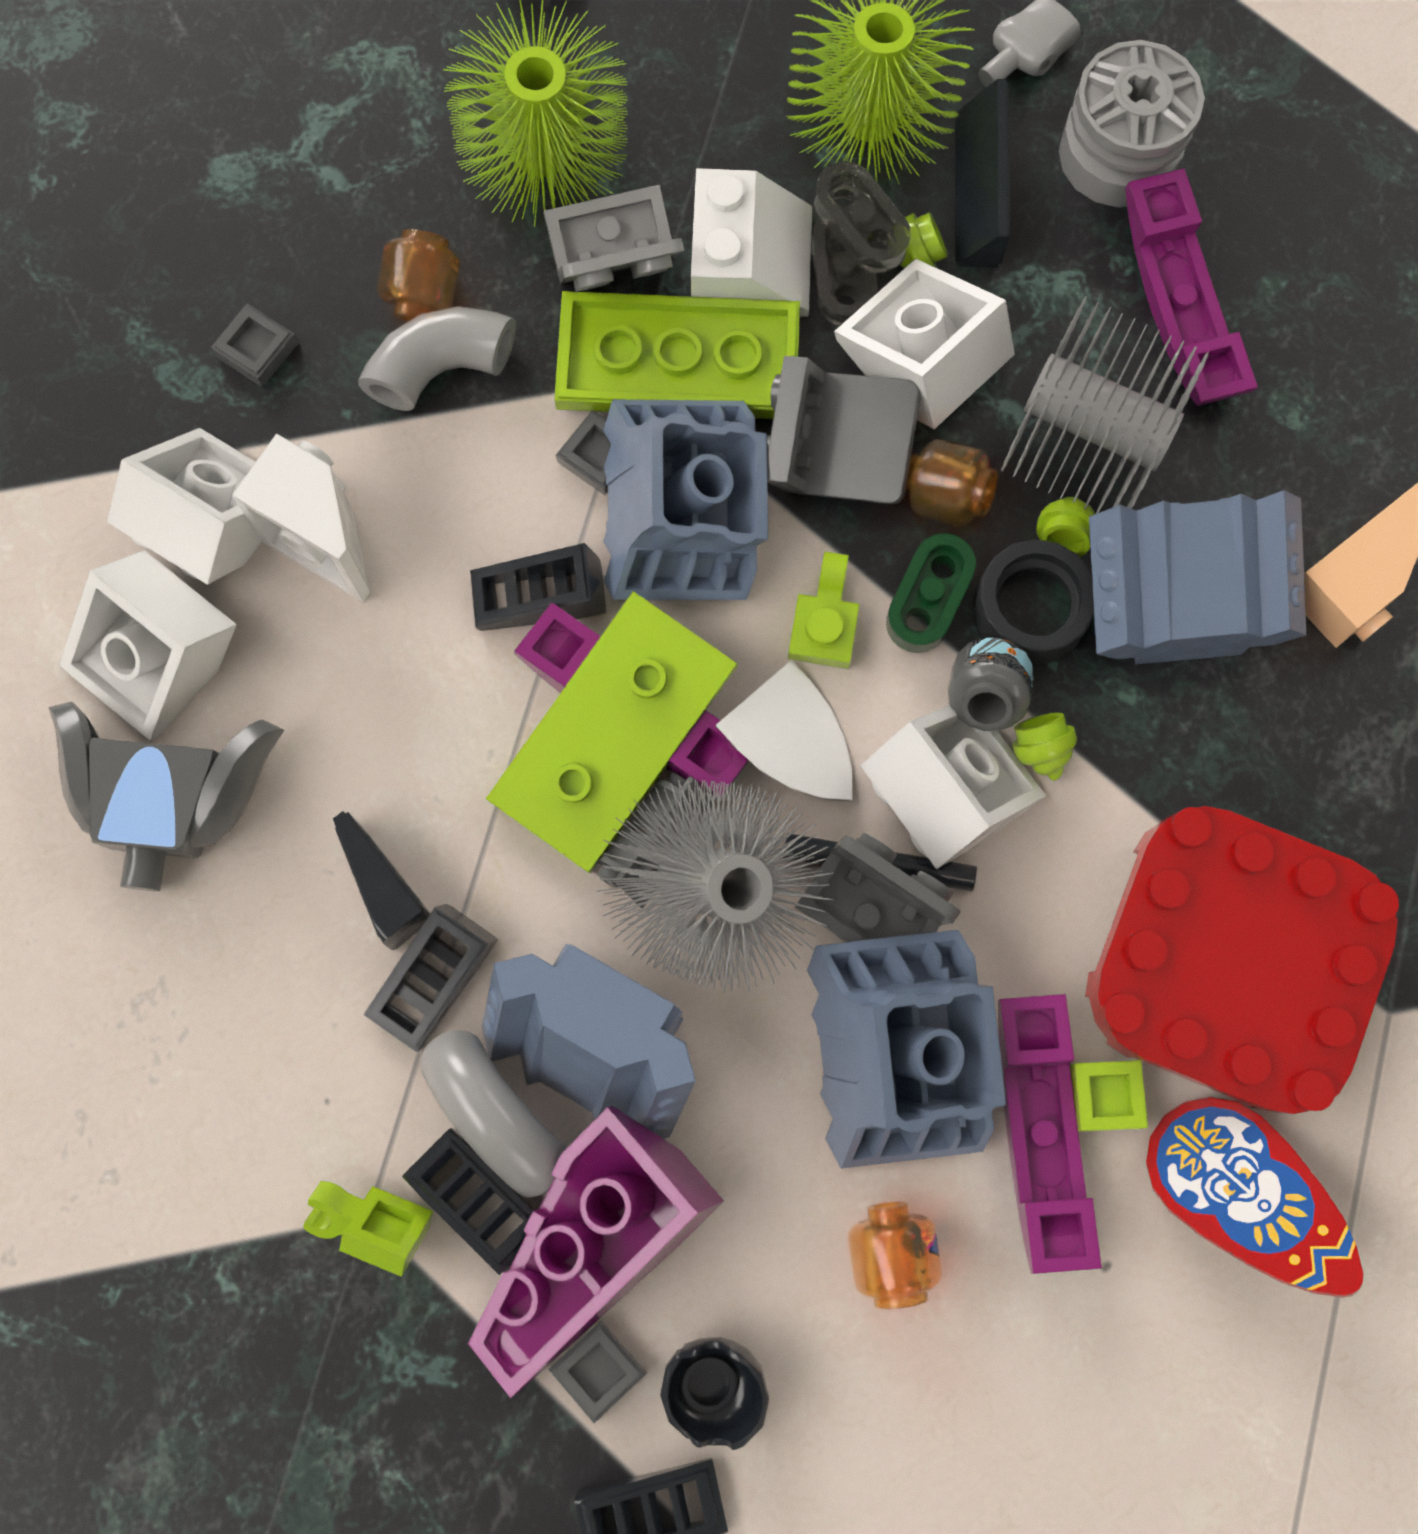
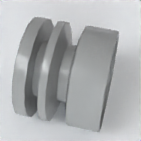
M1145 40L1119 42L1094 56L1082 72L1058 150L1062 171L1075 190L1096 203L1118 208L1127 207L1125 187L1128 182L1178 169L1184 156L1185 148L1190 143L1193 132L1200 121L1205 100L1200 76L1189 61L1166 45Z

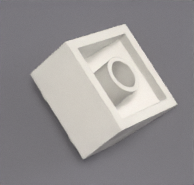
M696 168L691 297L800 301V317H808L812 206L757 171Z
M918 259L911 262L834 331L837 342L865 376L913 381L918 386L921 394L917 420L933 429L940 425L1015 355L1005 299Z
M201 428L121 460L107 523L130 536L136 544L151 549L180 567L183 573L189 577L198 579L208 585L244 566L262 542L232 496L255 464V461Z
M276 434L232 496L263 543L364 603L370 594L356 519L343 493L346 487L335 477L331 469L333 461L321 449L307 441L302 440L297 446Z
M144 550L90 570L59 666L150 741L158 737L219 671L237 624Z
M950 705L909 721L860 765L872 781V786L877 796L892 808L909 831L911 841L916 849L928 857L936 869L967 853L1046 797V794L1024 765L1017 759V756L998 731H981L967 726L957 718V714Z

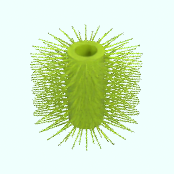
M519 0L522 12L520 15L525 45L522 44L509 9L521 47L516 39L511 23L509 26L496 3L519 50H516L513 39H511L512 42L510 41L499 19L498 21L513 50L488 16V20L501 39L476 14L506 47L511 57L508 58L492 35L491 37L504 56L480 31L479 33L491 46L471 30L469 31L480 41L460 30L494 52L502 65L498 64L482 46L480 47L494 62L472 45L471 47L483 57L462 45V47L473 54L457 47L455 48L465 53L453 49L449 50L481 60L492 73L486 71L478 63L476 64L485 72L468 62L466 63L477 70L459 62L457 63L466 68L451 64L458 68L447 66V68L456 70L443 69L444 71L479 74L485 76L490 82L486 84L481 80L484 84H480L467 76L479 85L464 78L461 79L469 83L454 79L464 84L449 81V83L458 85L446 84V86L455 87H444V89H451L444 92L476 88L477 91L481 89L490 94L482 98L470 91L481 99L463 91L462 93L472 98L459 94L456 95L464 98L452 96V98L461 100L449 99V101L460 102H447V104H453L447 105V107L455 106L448 110L460 107L451 112L462 114H451L458 116L449 118L459 119L449 121L460 120L451 124L461 122L454 126H460L459 128L453 129H461L462 131L452 132L463 133L452 135H463L453 137V139L465 136L456 140V143H467L454 145L464 146L454 149L465 148L456 152L467 150L459 154L461 155L473 150L463 156V158L480 149L470 157L472 158L487 147L475 159L469 158V160L457 161V163L469 161L458 166L471 163L461 167V169L475 164L465 171L482 163L471 173L489 161L478 172V175L463 182L479 176L467 183L470 184L484 176L477 182L479 183L494 172L483 183L485 184L501 168L488 185L489 188L475 199L496 185L484 197L486 198L503 181L494 193L495 195L508 179L507 185L499 197L500 199L519 168L513 185L492 213L509 193V197L500 211L502 212L521 180L510 210L512 209L518 192L520 193L525 175L526 173L528 174L524 192L512 223L519 206H522L523 198L530 182L522 219L532 186L531 201L533 200L534 191L533 214L535 207V227L540 177L542 182L543 208L545 211L544 177L547 178L552 207L554 209L556 208L554 183L564 206L555 178L559 183L566 205V198L571 205L565 192V185L575 204L576 201L564 178L567 179L576 194L584 202L574 185L588 200L590 199L587 197L588 194L574 173L596 196L598 195L586 183L587 181L601 193L603 192L590 181L605 190L607 189L598 184L586 169H589L602 181L604 180L590 168L608 179L610 178L598 170L617 179L618 177L608 172L623 176L622 174L605 169L590 155L611 168V165L600 158L615 165L618 164L606 158L621 163L623 162L610 157L626 160L616 156L627 155L612 154V152L601 146H606L614 151L617 150L607 145L620 149L623 148L612 144L626 146L613 143H627L624 141H613L627 140V138L613 139L626 136L615 131L626 132L617 129L627 128L614 126H627L615 125L626 123H618L617 121H623V119H618L619 117L626 118L619 115L627 114L613 113L627 112L615 111L626 109V107L614 109L623 106L619 102L626 104V102L617 101L627 100L619 99L627 97L619 96L626 93L616 94L623 92V90L611 93L619 88L605 93L611 89L609 88L596 95L607 85L594 95L591 94L599 85L590 94L586 92L591 86L596 84L627 86V84H619L627 83V81H620L626 80V78L617 79L623 76L612 78L619 75V73L605 78L613 73L611 72L599 80L597 79L604 73L590 81L599 72L597 71L588 81L585 79L590 74V71L624 65L626 63L616 64L623 62V60L611 63L619 60V58L605 63L613 58L611 57L598 64L606 58L605 56L588 68L598 58L597 56L585 69H582L589 60V56L619 44L616 43L606 47L613 43V41L597 49L606 42L604 41L586 54L597 43L595 42L578 58L586 48L585 46L577 57L571 61L578 47L606 25L586 38L597 27L595 26L576 44L589 28L587 27L569 49L578 32L577 30L560 57L565 41L588 11L568 33L578 13L576 14L557 46L567 21L566 18L559 37L556 39L554 49L551 51L554 33L567 1L548 42L556 9L555 6L545 43L546 28L543 42L545 12L542 24V0L537 46L535 41L533 4H531L533 46L531 47L521 0ZM575 50L568 63L564 64L566 57ZM498 56H500L504 61L507 62L506 66L503 64V62L500 60ZM588 57L580 69L575 70L578 63ZM486 63L495 67L499 73H494ZM588 73L583 80H578L579 77ZM595 99H600L604 102H609L608 104L597 109L600 105L604 103L602 102L593 110L583 106L584 104ZM480 103L493 108L484 112L472 104ZM472 105V106L475 107L476 109H478V110H480L481 112H483V114L480 113V112H478V111H475V110H473V109H471V108H469V107H467V106ZM466 107L474 112H470L462 108ZM460 109V110H463V111H466V112H469V113L459 112V111H457V110ZM595 115L605 122L594 125L583 119ZM482 118L495 121V123L484 129L473 126ZM592 129L598 131L599 133H601L602 135L606 136L607 138H601V137H600L597 133H595ZM588 130L592 131V132H593L595 135H597L600 139H595V138H593V137L588 133ZM601 131H603V132H605V133H608V134H610V135H612V136H614V137H608L607 135H605V134L602 133ZM607 131H610V132H613V133H616V134H619V135H623V136H615V135H613V134H611V133H609V132H607ZM486 132L476 143L472 142ZM488 132L490 133L483 143H478ZM491 134L498 135L491 141L486 142ZM476 136V137H475L474 139H472L470 142H465V141L471 139L472 137ZM469 137L468 139H466V140H464V141H462V142H459V140H462V139H464V138ZM591 142H593L594 144H596V145H598L599 147L603 148L604 150H606V151L609 152V153H603V152L600 151L596 146H594ZM584 143L589 150L581 147L580 144ZM586 143L591 144L601 153L593 152ZM493 146L486 157L479 158L487 149ZM495 146H499L496 153L489 155ZM577 153H580L589 163L581 160ZM510 155V157L502 163L505 156ZM585 155H588L591 159H593V160H594L596 163H598L601 167H598V166L593 165V164L586 158ZM500 156H503L500 164L492 168ZM498 157L487 171L480 173L491 161ZM569 159H570L571 162L574 164V166L576 167V169H575L574 167H572V166L568 163V160H569ZM515 161L512 170L505 175L511 163ZM574 161H576V162L579 164V166H580L592 179H590L589 177H587L586 175H584L583 173H581L580 170L578 169V167L576 166V164L574 163ZM506 166L505 172L503 173L501 179H499L496 183L490 186ZM565 166L570 171L575 180L578 182L583 191L569 177L568 173L564 168ZM558 172H559L561 181H562V183H563L564 189H563V187H562V185H561V183H560V181H559V178H558V175H557Z
M809 0L830 11L842 23L823 20L820 17L817 19L813 15L812 17L807 14L806 16L803 14L795 15L818 22L833 33L809 34L801 31L792 33L793 36L805 35L826 46L814 50L809 49V51L805 48H794L791 50V53L797 55L805 53L813 55L825 63L810 67L808 64V67L803 64L790 65L789 68L794 69L792 71H802L801 73L809 71L808 73L813 72L824 79L808 84L791 80L788 83L790 84L789 86L795 87L794 89L800 88L799 90L809 87L806 90L812 88L824 95L807 100L788 97L787 102L794 103L793 105L799 104L798 106L808 103L805 105L807 106L813 103L812 107L818 104L828 108L809 115L786 117H790L788 119L791 120L799 119L796 122L803 119L807 121L813 117H816L814 119L816 120L820 116H824L820 122L826 116H832L831 119L834 116L837 117L824 125L794 133L790 136L796 134L800 136L808 133L801 137L803 138L818 130L809 137L811 138L827 127L818 136L819 138L827 129L836 124L828 134V137L805 149L807 150L815 146L809 151L811 152L828 140L817 151L819 152L839 133L829 146L830 148L846 129L847 131L841 142L814 167L816 168L837 148L828 160L829 162L849 138L836 161L837 163L849 141L851 143L853 137H855L835 176L844 161H848L853 146L856 143L845 172L846 175L861 140L854 186L856 185L866 142H869L867 180L871 150H873L876 186L878 188L875 142L880 173L878 141H880L882 158L884 157L889 180L890 175L884 150L898 181L893 168L887 138H889L901 170L903 169L895 149L906 167L908 168L905 160L916 174L920 176L904 156L905 151L899 137L905 143L913 159L915 158L908 145L922 162L923 160L916 151L929 164L930 162L925 157L929 160L931 159L907 140L909 138L906 131L911 133L916 143L918 142L913 134L923 144L924 142L921 138L927 144L930 142L938 149H940L939 147L948 149V147L923 136L910 123L918 124L920 128V125H924L926 128L929 126L935 133L937 132L932 127L940 133L943 131L948 134L947 132L952 134L955 131L954 129L936 126L919 114L936 113L939 117V114L945 118L958 117L956 115L959 114L956 111H941L930 105L926 100L940 97L942 100L945 98L949 102L950 100L959 102L962 100L960 95L951 94V92L942 94L931 87L930 84L948 81L952 85L959 84L963 86L966 82L960 78H947L949 76L945 77L933 68L958 65L966 69L970 66L963 62H953L935 53L952 48L974 50L971 46L942 43L930 39L950 32L975 30L966 27H956L953 29L949 27L945 30H941L942 28L939 30L921 29L945 17L970 10H959L951 13L955 11L954 9L941 17L939 16L944 12L930 19L934 15L932 14L927 20L914 23V20L925 11L945 0H938L929 6L934 1L932 0L924 9L918 12L927 1L925 0L913 16L910 13L919 0H914L908 8L907 6L911 0L903 8L901 6L904 0H901L900 3V0H898L896 5L894 0H890V3H886V0H880V3H878V0H876L875 4L874 0H870L871 5L869 6L867 0H865L866 7L862 0H857L860 4L861 12L856 10L852 0L853 7L849 5L847 0H840L855 18L849 16L848 12V15H846L840 9L837 11L833 7H828L822 0V3L818 0ZM839 123L844 124L840 129L831 134ZM897 127L904 130L907 139L904 137V135L900 132V130ZM892 133L897 135L904 154L895 144ZM884 142L887 143L889 155H888V152H887L886 147H885V145H884Z

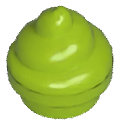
M928 212L917 218L912 213L901 219L897 225V235L893 236L889 241L888 252L885 254L884 260L889 265H901L905 269L911 262L918 259L937 268L936 262L948 257V253L932 214Z
M1065 497L1051 502L1041 511L1038 518L1036 531L1039 539L1059 543L1078 554L1079 557L1084 556L1091 547L1089 517L1096 513L1090 505L1084 510L1087 503L1079 498H1076L1073 503L1075 497Z
M1063 713L1043 714L1018 723L1014 727L1017 739L1012 743L1017 759L1022 764L1032 765L1033 770L1037 774L1048 775L1049 779L1053 781L1058 780L1063 774L1064 766L1071 759L1072 749L1077 743L1074 727L1066 724Z

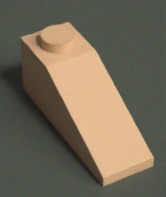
M1418 483L1305 572L1306 616L1335 648L1354 633L1364 642L1393 618L1385 608L1404 592L1418 557Z

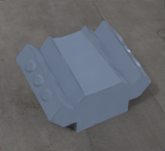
M612 399L603 430L611 444L604 465L606 485H608V521L606 522V534L603 542L611 555L604 583L613 600H627L633 591L646 600H747L757 572V545L768 540L766 433L755 432V416L744 401Z
M1283 490L1258 500L1243 494L1222 498L1219 501L1180 504V502L1169 503L1163 500L1137 511L1123 505H1117L1089 517L1096 653L1098 655L1113 659L1134 658L1135 665L1242 655L1249 647L1276 645L1306 636L1300 497Z
M959 930L817 945L807 968V972L819 993L811 1015L816 1023L817 1035L820 1038L824 1074L822 1076L823 1087L820 1095L833 1118L825 1139L840 1168L983 1152L994 1131L992 1110L995 1107L1005 1106L1006 1100L993 986L978 984L975 956Z
M565 944L553 966L534 954L494 963L482 1021L487 1052L492 1061L520 1054L527 1085L541 1082L592 1112L593 1120L607 1107L614 1106L664 1139L670 1137L696 1082L686 1043L674 1037L683 1021V1018L680 1017L683 1012L667 999L572 944Z

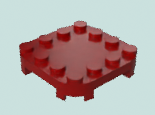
M1202 806L1197 808L1188 807L1170 815L1146 831L1134 849L1133 853L1138 855L1096 970L1088 973L1085 997H1089L1094 1021L1108 1040L1106 1044L1127 1058H1136L1249 1104L1250 1108L1285 1114L1325 1110L1332 1104L1334 1097L1340 1094L1353 1071L1395 947L1398 925L1396 913L1399 909V899L1395 890L1389 885L1381 883L1374 873L1354 860L1235 812Z

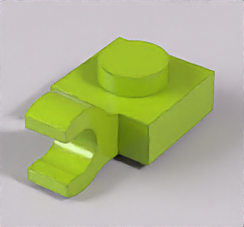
M824 551L817 597L798 594L788 659L849 669L859 611V603L841 601L849 555Z
M320 1181L308 1199L307 1205L313 1207V1210L305 1220L303 1228L310 1234L324 1239H331L342 1235L339 1251L402 1277L430 1228L434 1211L374 1186L371 1187L366 1197L361 1199L348 1193L335 1183Z

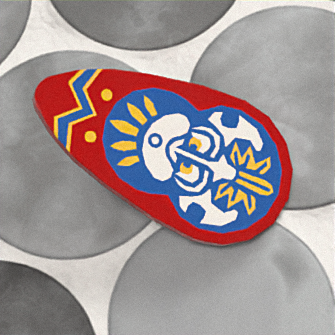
M1207 1097L1184 1102L1162 1117L1149 1139L1146 1166L1153 1191L1171 1214L1203 1239L1249 1267L1283 1284L1313 1294L1341 1298L1351 1297L1360 1290L1363 1284L1364 1273L1357 1245L1343 1215L1293 1147L1261 1115L1237 1101Z

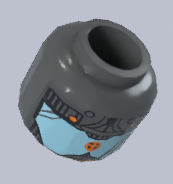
M999 637L981 638L968 643L955 658L948 685L949 705L957 714V718L967 726L981 731H1001L1014 726L1025 716L1031 703L1034 680L1033 665L1026 652L1014 642Z

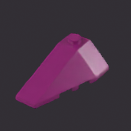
M614 1106L607 1107L561 1153L551 1174L554 1176V1179L540 1208L532 1212L524 1229V1232L527 1234L508 1271L502 1273L468 1343L510 1398L517 1395L680 1246L724 1202L722 1197L680 1149Z

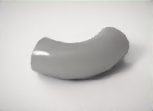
M461 306L420 314L386 336L366 363L358 379V385L363 392L377 402L393 409L410 411L414 409L421 392L428 382L444 371L462 367L480 370L494 376L499 375L504 369L512 351L516 333V321L513 317L498 312Z
M454 1030L443 1033L433 1039L423 1051L420 1060L421 1072L440 1108L459 1134L484 1163L519 1195L531 1198L546 1192L554 1179V1176L551 1174L561 1153L566 1149V1145L541 1123L513 1092L496 1069L476 1035L468 1031Z

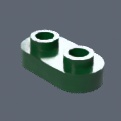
M941 533L928 537L917 548L890 604L886 617V628L889 637L901 649L913 653L927 652L937 647L944 639L976 569L975 554L965 540L953 534ZM936 564H944L950 568L952 576L949 578H939L932 572L931 567ZM911 616H919L926 621L927 628L923 631H914L908 627L906 619Z

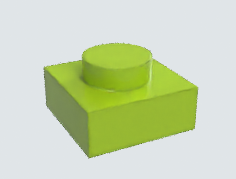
M1141 1060L1074 1063L1070 1065L1078 1132L1148 1128Z

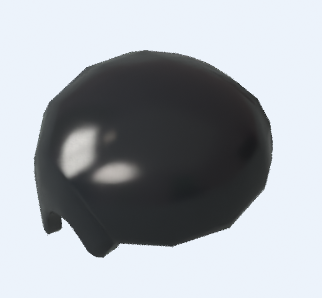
M722 1337L701 1338L685 1343L682 1349H678L666 1364L660 1397L668 1422L684 1437L690 1439L691 1443L696 1447L728 1446L732 1450H737L744 1447L763 1428L769 1404V1393L762 1366L746 1347Z

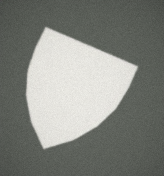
M793 660L789 661L716 724V727L751 763L760 771L785 786L818 798L853 801L852 766L843 732L829 704L813 682Z

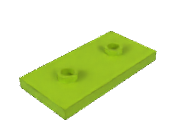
M562 291L554 398L556 410L609 412L612 399L744 401L755 418L774 419L775 411L771 406L773 380L777 374H781L784 356L798 357L800 301Z
M633 591L485 799L586 872L592 873L604 855L603 853H606L612 845L603 840L608 842L615 841L619 833L613 829L621 832L625 827L619 820L627 824L624 819L629 821L633 815L629 809L635 813L638 808L635 801L638 805L642 803V800H644L668 766L671 756L703 713L708 710L737 669L738 664Z

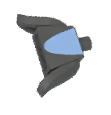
M71 701L48 707L56 731L59 773L63 795L69 812L81 830L90 834L92 843L111 850L125 851L120 887L143 891L160 892L166 856L199 858L204 846L216 844L231 831L242 816L252 796L269 753L284 732V729L270 722L258 720L235 735L224 749L218 753L213 749L100 739L87 716L74 702Z

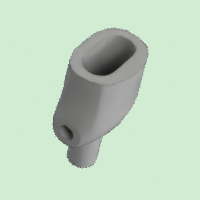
M1035 0L1023 11L1005 19L997 26L993 33V46L999 54L978 71L980 81L985 87H988L996 79H1005L1015 69H1019L1034 77L1045 74L1057 59L1080 39L1081 28L1077 19L1055 0Z

